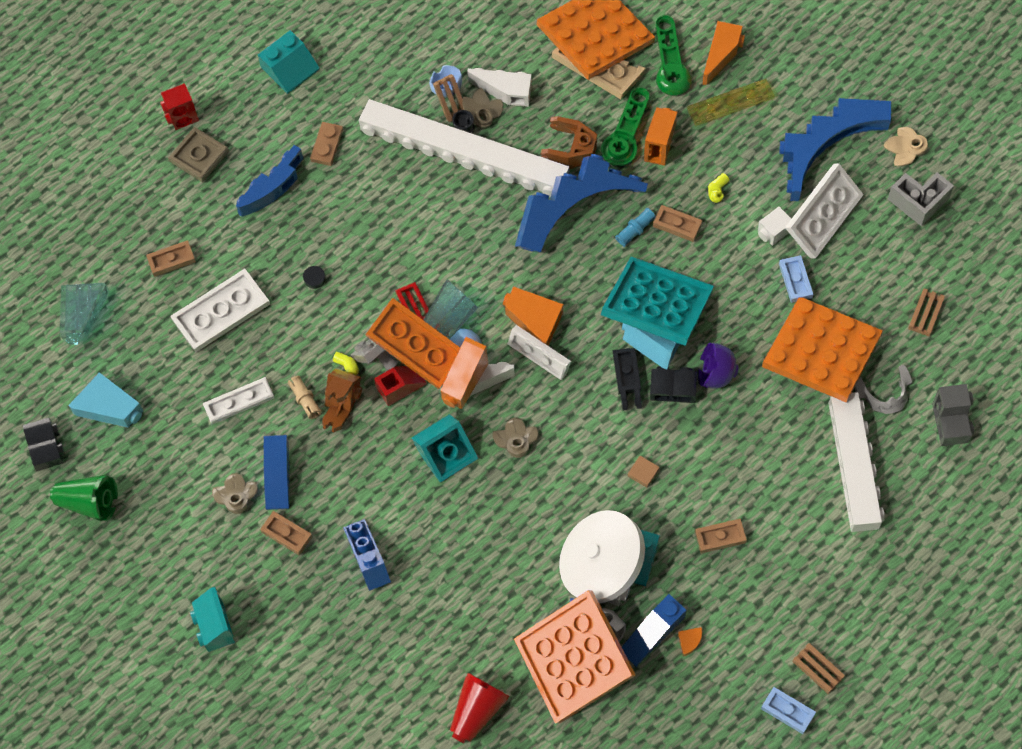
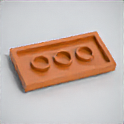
M394 298L390 300L365 334V336L437 389H440L445 382L460 350L458 345Z

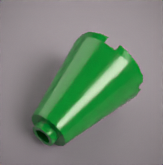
M100 475L58 482L50 490V499L56 506L98 521H108L116 507L111 508L113 499L118 500V489L113 477Z

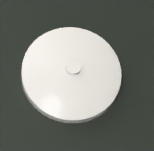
M600 511L591 514L579 522L568 535L560 555V575L567 590L576 597L588 590H592L599 603L611 601L627 591L639 575L644 561L645 543L641 530L633 520L616 511Z

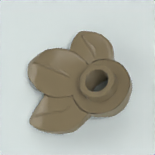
M479 88L472 98L463 97L462 100L464 110L471 112L474 124L479 128L489 127L493 119L498 118L502 113V100L490 101L482 88Z
M513 417L507 421L505 430L493 431L492 435L498 447L507 449L508 453L515 458H521L527 454L529 445L537 440L538 429L536 426L526 428L521 419Z
M232 473L226 478L224 486L213 487L212 495L216 503L225 505L227 510L234 514H240L246 510L248 501L256 496L258 485L255 481L245 483L244 478L240 474Z

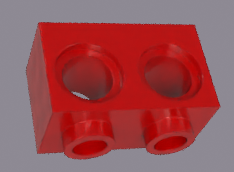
M185 83L161 92L163 101L160 104L168 125L173 124L175 131L199 121L193 100Z

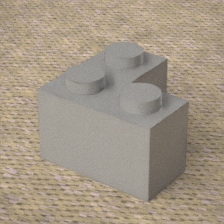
M938 172L923 186L905 173L891 187L888 200L922 226L950 198L954 185Z

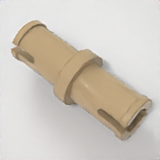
M300 376L292 377L288 381V385L296 396V402L302 405L309 419L317 418L322 411L313 399L312 391L306 388Z

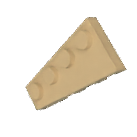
M556 47L552 52V58L585 78ZM623 60L589 79V81L621 100L643 76L646 68L642 66L636 68L628 65L629 62Z

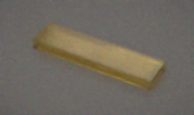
M763 79L689 105L687 110L694 125L698 126L772 100L775 95L767 79Z

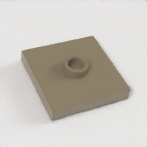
M194 127L171 153L168 160L203 183L227 155L229 149Z

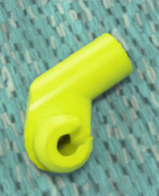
M724 173L708 185L709 199L714 203H718L723 199L722 187L730 181Z
M340 352L335 353L333 362L344 366L348 373L354 375L359 373V368L354 358Z

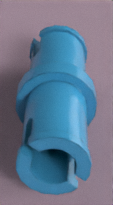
M646 208L636 219H631L628 222V226L615 236L616 241L625 247L636 235H641L643 229L650 222L655 220V214L649 208Z

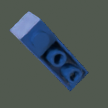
M365 519L343 527L368 590L370 591L390 583L386 566Z

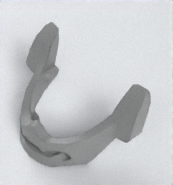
M899 366L901 378L899 386L902 392L897 399L891 397L887 402L874 398L867 390L862 378H859L855 385L856 393L858 392L860 399L865 398L874 411L891 414L901 411L908 401L906 387L912 383L906 366Z

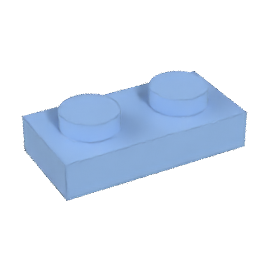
M801 255L779 260V266L790 302H797L800 297L805 299L813 298V292Z
M773 687L761 707V710L801 734H804L816 713Z

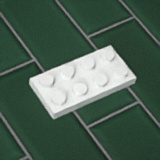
M833 164L785 228L810 258H816L864 194L840 164Z
M243 269L170 317L193 350L197 352L270 305V302L247 270Z

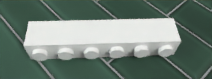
M858 392L851 393L847 403L830 396L829 409L851 532L877 530L884 521V510L882 507L879 508L880 488L875 486L874 482L876 467L875 464H871L870 460L873 452L871 442L867 443L866 435L869 433L868 423L863 421L862 416L865 413L864 402L859 399Z

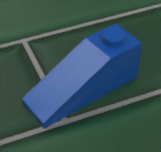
M670 594L651 611L622 646L627 659L636 667L686 616V609Z

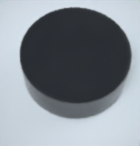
M318 266L308 267L303 273L304 283L311 289L322 287L326 281L323 269Z

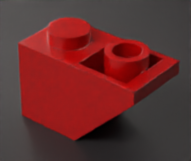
M407 366L393 367L374 378L376 388L387 406L392 405L427 384L424 378Z

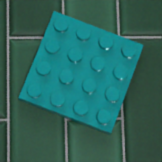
M630 257L606 300L601 315L686 346L713 292L714 286Z

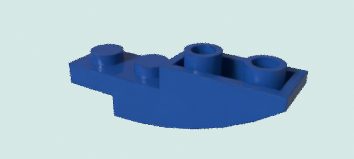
M293 145L290 151L287 150L278 166L272 168L269 177L261 173L258 178L251 182L248 191L241 195L236 203L240 216L252 214L266 207L282 196L298 179L296 168L303 160L302 151L299 147Z

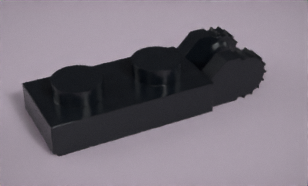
M635 348L612 350L622 411L628 410L627 393H634L636 409H641V385Z

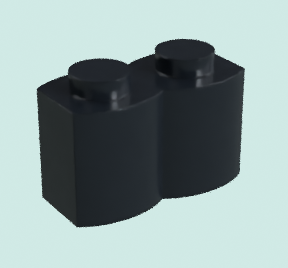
M658 366L656 369H652L650 400L696 403L697 371H693L689 367L671 370L669 367L664 369Z
M48 417L23 425L30 457L36 471L63 464L62 457L66 456L63 444L57 441L56 436H59L60 432L56 422L52 423Z

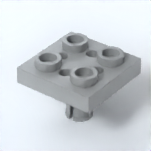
M371 339L357 344L354 347L355 351L351 354L356 362L367 364L377 357L387 371L398 364L393 355Z

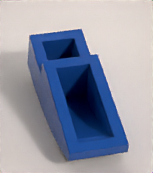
M287 435L264 436L266 510L289 509L290 465Z

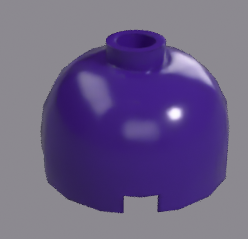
M708 343L700 360L704 361L703 372L698 369V383L701 386L712 389L725 387L738 374L739 366L736 364V358L734 353L726 346L718 343Z

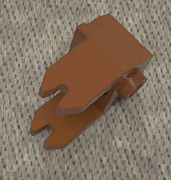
M559 116L551 117V128L571 133L575 136L569 153L548 148L541 150V157L569 166V169H574L577 166H581L583 157H591V154L596 153L597 134L578 120Z
M334 369L331 373H328L327 387L325 389V406L330 408L322 419L324 430L329 426H332L333 433L342 429L355 401L359 400L363 388L360 386V376L339 369Z

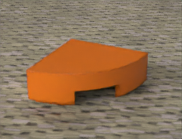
M701 627L678 632L683 656L691 654L698 647L702 637Z

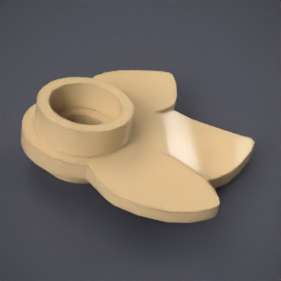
M909 127L898 128V136H893L884 143L885 149L896 154L895 166L911 164L916 156L924 154L928 148L927 139L922 135H917L914 129Z

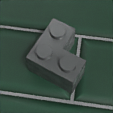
M967 384L938 388L932 407L941 446L969 443L971 436L974 435L972 421L969 422L967 415L971 405H973V395L971 391L968 392Z

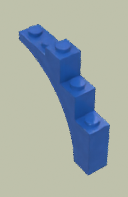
M839 98L837 106H833L832 117L812 116L811 124L806 126V134L785 133L784 141H780L779 154H783V162H788L787 174H791V180H787L786 190L787 193H791L790 201H799L802 183L808 169L826 148L853 134L873 130H888L891 121V101Z
M591 154V157H583L577 180V176L564 173L563 176H556L550 200L549 195L536 192V195L528 196L515 247L535 253L541 252L546 237L555 222L567 209L581 199L606 190H627L642 193L646 192L648 183L641 182L642 178L629 175V178L622 176V172L615 169H609L608 171L610 163L603 161V156Z

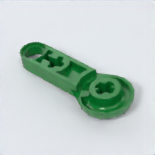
M662 15L657 18L655 27L661 60L656 83L663 93L677 96L689 90L692 84V77L689 70L681 62L675 22L672 17ZM666 22L669 23L671 27L669 29L663 30L659 27V25L661 23ZM669 35L671 46L665 44V36ZM671 77H676L677 82L672 83Z
M639 87L632 90L616 130L601 144V154L604 160L612 166L621 167L628 165L636 157L637 144L635 136L646 112L650 96L649 92L644 88ZM642 95L646 99L643 102H638L634 97ZM634 108H636V115L631 118L630 115H632ZM617 147H621V148H622V150H620V152H616V151H615V150H617Z

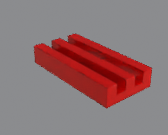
M416 282L395 290L403 306L409 309L402 295L405 292L415 314L425 322L434 321ZM409 290H414L426 314L425 317H422Z

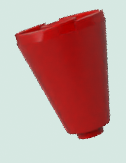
M468 673L465 677L450 730L454 732L452 737L462 743H465L466 740L471 742L507 702L509 695Z

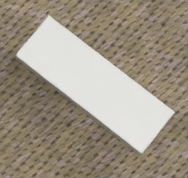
M516 325L512 328L507 343L509 346L560 380L564 379L571 363L570 360Z
M266 377L204 402L203 406L211 424H215L272 400L274 395Z

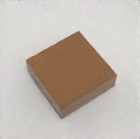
M639 456L628 472V477L647 488L659 471V466Z

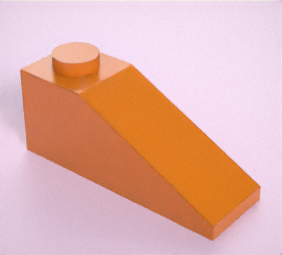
M721 21L717 22L703 74L702 85H708L737 55L738 48H743L745 35H742L743 26Z

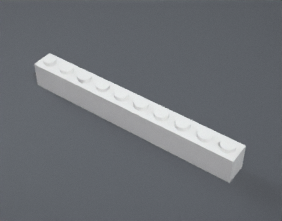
M370 99L359 118L360 129L368 136H380L386 142H397L407 149L415 148L421 150L427 156L435 155L448 163L456 162L466 169L472 170L474 168L480 170L486 176L492 177L494 175L502 178L507 183L515 182L521 184L527 190L536 189L543 194L549 195V197H551L556 176H563L564 173L569 174V166Z

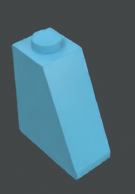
M623 323L622 330L625 331L623 340L662 368L668 369L680 344Z
M100 372L68 405L76 416L123 427H129L132 423H137L143 412L139 402Z

